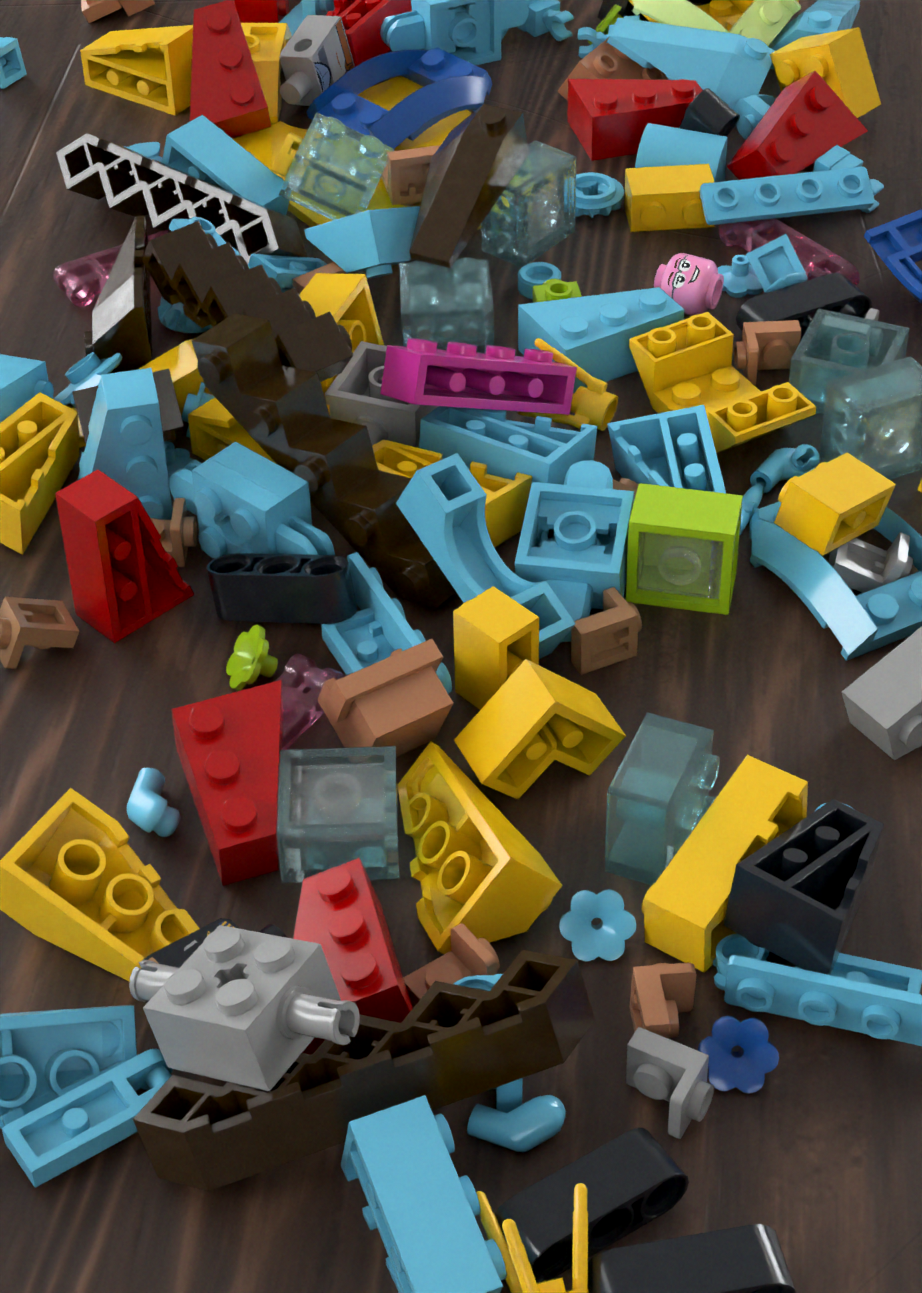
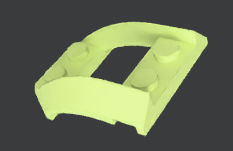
M632 0L634 5L632 12L636 16L641 13L662 24L740 34L747 38L759 39L767 46L770 45L792 16L801 9V5L796 0H754L728 31L714 18L687 0Z

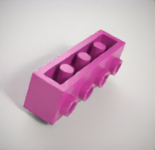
M408 338L407 347L387 345L381 395L415 405L570 414L577 367L552 361L553 352L525 348L524 357L515 356V349L487 345L486 353H476L477 346L459 342H448L447 350L437 349V342Z

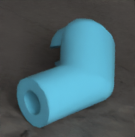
M801 444L797 448L777 449L753 472L750 477L751 485L754 486L757 483H761L763 485V493H767L779 481L789 480L794 476L799 477L815 469L820 461L819 453L816 448L809 444Z
M143 768L137 776L127 803L128 818L148 833L153 830L161 837H169L176 830L180 822V812L173 807L167 806V800L160 796L165 784L164 775L154 768Z
M553 1095L532 1098L509 1113L477 1104L470 1115L467 1133L470 1136L516 1152H526L552 1138L561 1130L566 1118V1110L560 1099Z

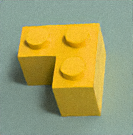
M859 27L801 37L770 54L781 92L785 87L816 71L857 118L881 105Z
M525 659L454 741L481 784L519 800L554 760L590 776L626 735L596 693Z

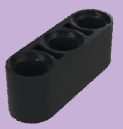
M831 273L747 300L739 309L736 322L743 332V322L799 320L801 328L800 346L811 343L813 320L818 311L864 320L867 312L872 308V301L845 275Z
M235 553L220 556L208 563L206 567L218 618L222 620L332 624L351 618L357 611L349 562L342 556Z
M635 1128L513 1195L497 1209L495 1216L502 1232L504 1220L512 1219L516 1223L536 1283L551 1280L572 1268L574 1187L576 1184L583 1183L587 1187L589 1258L673 1208L687 1191L689 1180L688 1176L645 1128Z
M762 1224L745 1225L613 1248L595 1255L588 1261L589 1293H796L776 1231L770 1226Z

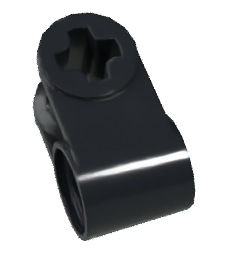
M706 88L690 103L679 128L727 137L737 124L740 115L713 91Z

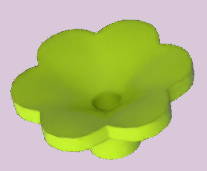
M254 625L249 632H242L235 642L234 653L230 656L226 666V673L231 676L229 684L232 689L241 690L247 683H254L259 674L271 677L277 669L278 660L276 657L268 655L269 642L265 639V629L262 626Z

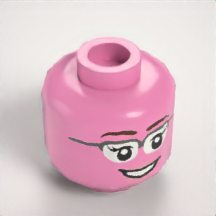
M678 253L670 259L667 265L661 264L654 280V288L660 287L685 309L684 314L693 316L705 313L708 309L713 310L716 308L722 294L724 277L722 274H718V268L712 260L686 253Z

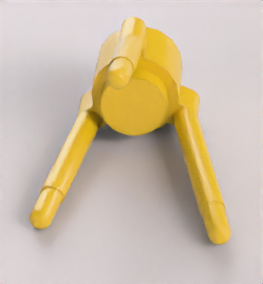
M536 339L534 344L537 348L553 352V361L577 367L575 377L587 385V388L580 386L572 395L570 412L575 415L517 411V413L535 419L536 416L552 418V422L571 425L580 430L582 423L595 425L598 430L604 431L608 427L607 423H610L614 417L618 405V396L606 391L608 383L591 376L544 340Z
M578 1183L574 1187L572 1290L568 1291L565 1289L563 1277L536 1283L516 1223L512 1219L504 1220L502 1232L485 1193L482 1191L476 1192L480 1204L479 1215L488 1239H494L500 1249L507 1273L505 1280L511 1293H589L587 1187L585 1184Z

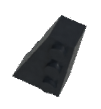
M832 799L736 864L723 926L745 937L751 944L765 948L804 970L831 975L869 885L884 824Z

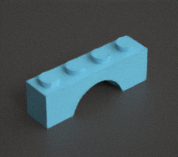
M456 453L417 470L396 504L461 600L465 603L494 586L539 617V659L551 654L576 623L547 581H526L513 573L502 561L492 544L486 526L485 502L487 495L459 454Z

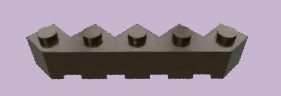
M87 133L56 152L67 190L97 200L106 196L110 209L134 217L149 214L153 228L169 233L172 232L169 229L172 219L201 217L215 226V231L226 243L230 242L231 246L241 254L247 264L251 254L308 257L296 219L124 146Z
M199 221L149 241L142 260L163 299L171 305L178 302L184 304V314L201 328L208 325L214 327L234 313L267 319L271 324L282 366L316 372L319 375L320 382L342 373L353 357L350 336L342 325H337L331 312L316 317L311 305L305 300L302 301L295 287L282 292L277 281L272 277H268L262 264L249 269L245 259L241 255H236L230 242L218 246L211 234H205Z
M234 313L192 340L198 360V371L207 389L276 464L309 482L310 501L359 553L371 568H376L381 579L399 598L437 608L456 593L396 504L412 478L378 470L367 426L330 418L318 373L282 366L269 320Z
M522 950L490 991L435 981L402 1023L360 1014L357 1034L355 1037L349 1036L350 1043L339 1045L332 1041L324 1040L312 1055L301 1053L270 1092L227 1082L223 1087L172 1075L133 1118V1121L158 1178L204 1191H211L344 1143L349 1122L424 1095L433 1111L563 1064L594 1023L595 1017L578 960Z

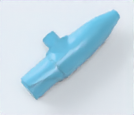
M761 483L752 486L743 495L740 535L750 522L751 517L759 509L758 506L763 495V485Z

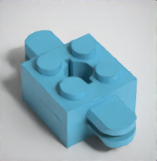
M411 0L412 11L386 17L381 25L380 35L383 42L392 52L414 49L431 50L438 47L477 66L501 60V30L523 25L528 17L529 8L525 0Z
M236 441L203 463L196 459L191 461L184 469L177 470L169 478V488L174 500L175 498H185L187 510L197 515L198 538L201 549L212 558L235 553L335 555L329 536L312 526L309 482Z
M593 460L572 464L566 473L564 485L532 482L514 563L515 574L530 582L547 581L574 621L590 616L591 608L603 609V591L615 587L623 597L627 580L629 519L635 500L634 491L613 489V478L609 468L601 462ZM571 630L561 642L571 641Z

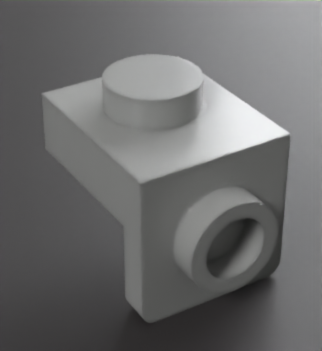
M899 532L887 551L854 538L831 551L829 563L850 589L865 593L909 575L913 564V558L908 556L910 536Z

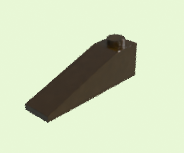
M483 104L451 130L431 158L409 251L411 259L446 268L452 267L529 155L523 112Z
M145 215L135 217L92 311V331L84 332L86 356L94 352L101 360L108 359L116 353L122 355L121 363L110 373L137 370L153 360L150 273L142 260L149 243Z

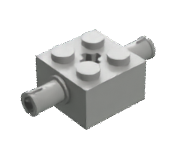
M361 341L343 372L337 375L325 393L326 404L330 405V418L367 426L372 445L385 439L419 448L421 419L439 406L415 405L381 395L387 346Z
M219 925L205 938L204 942L180 968L158 964L151 960H142L139 962L141 969L134 967L130 976L129 988L131 995L138 1001L147 1002L143 1010L168 1068L269 1092L314 1038L346 1045L351 1042L349 1036L355 1037L359 1027V1009L351 1001H341L321 944Z

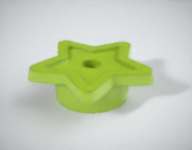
M615 4L595 28L596 32L608 34L609 25H615L618 17L623 18L618 14L622 7Z

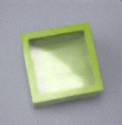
M639 483L629 519L626 601L729 615L737 573L743 495Z

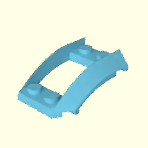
M780 502L758 509L751 517L750 539H752V547L749 561L754 568L763 565L775 573L804 602L822 628L829 627L843 646L841 655L846 661L908 637L922 627V535L886 507L879 525L873 529L881 533L892 543L899 532L909 535L908 556L913 558V565L919 572L857 596L854 595L830 563L816 550L811 549L774 523L781 506Z

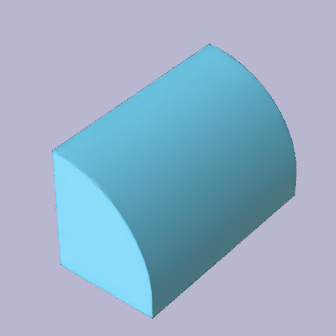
M648 123L639 144L635 168L709 164L714 181L722 182L725 181L728 137Z

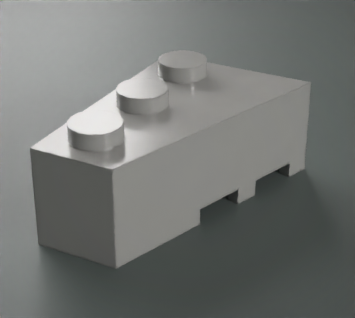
M922 627L842 691L849 722L893 760L922 746Z

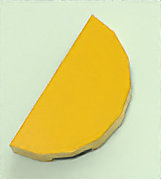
M291 132L287 134L271 168L273 172L285 178L290 176L296 163L295 158L290 153L292 149L298 152L301 150L304 143L302 137Z

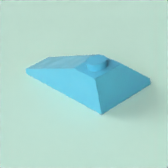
M420 206L367 210L304 229L306 239L346 273L365 271L367 279L390 275L393 273L392 265L411 260L409 251Z

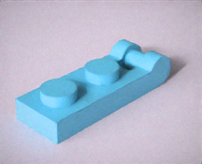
M156 1048L144 1051L3 1126L1 1129L5 1144L36 1188L138 1132L133 1118L172 1076L173 1069L167 1067L161 1050ZM140 1088L148 1090L147 1092L139 1096L135 1092Z

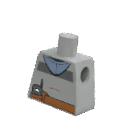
M307 15L281 51L280 63L286 81L280 87V94L287 103L310 106L316 97L355 67L341 16Z

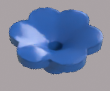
M731 1016L720 1017L712 1026V1035L703 1039L697 1051L709 1055L708 1078L710 1084L720 1091H728L737 1087L744 1093L756 1092L764 1084L765 1073L771 1072L777 1067L779 1052L768 1041V1030L761 1020L749 1018L740 1022ZM734 1046L742 1047L737 1052L732 1051V1048Z

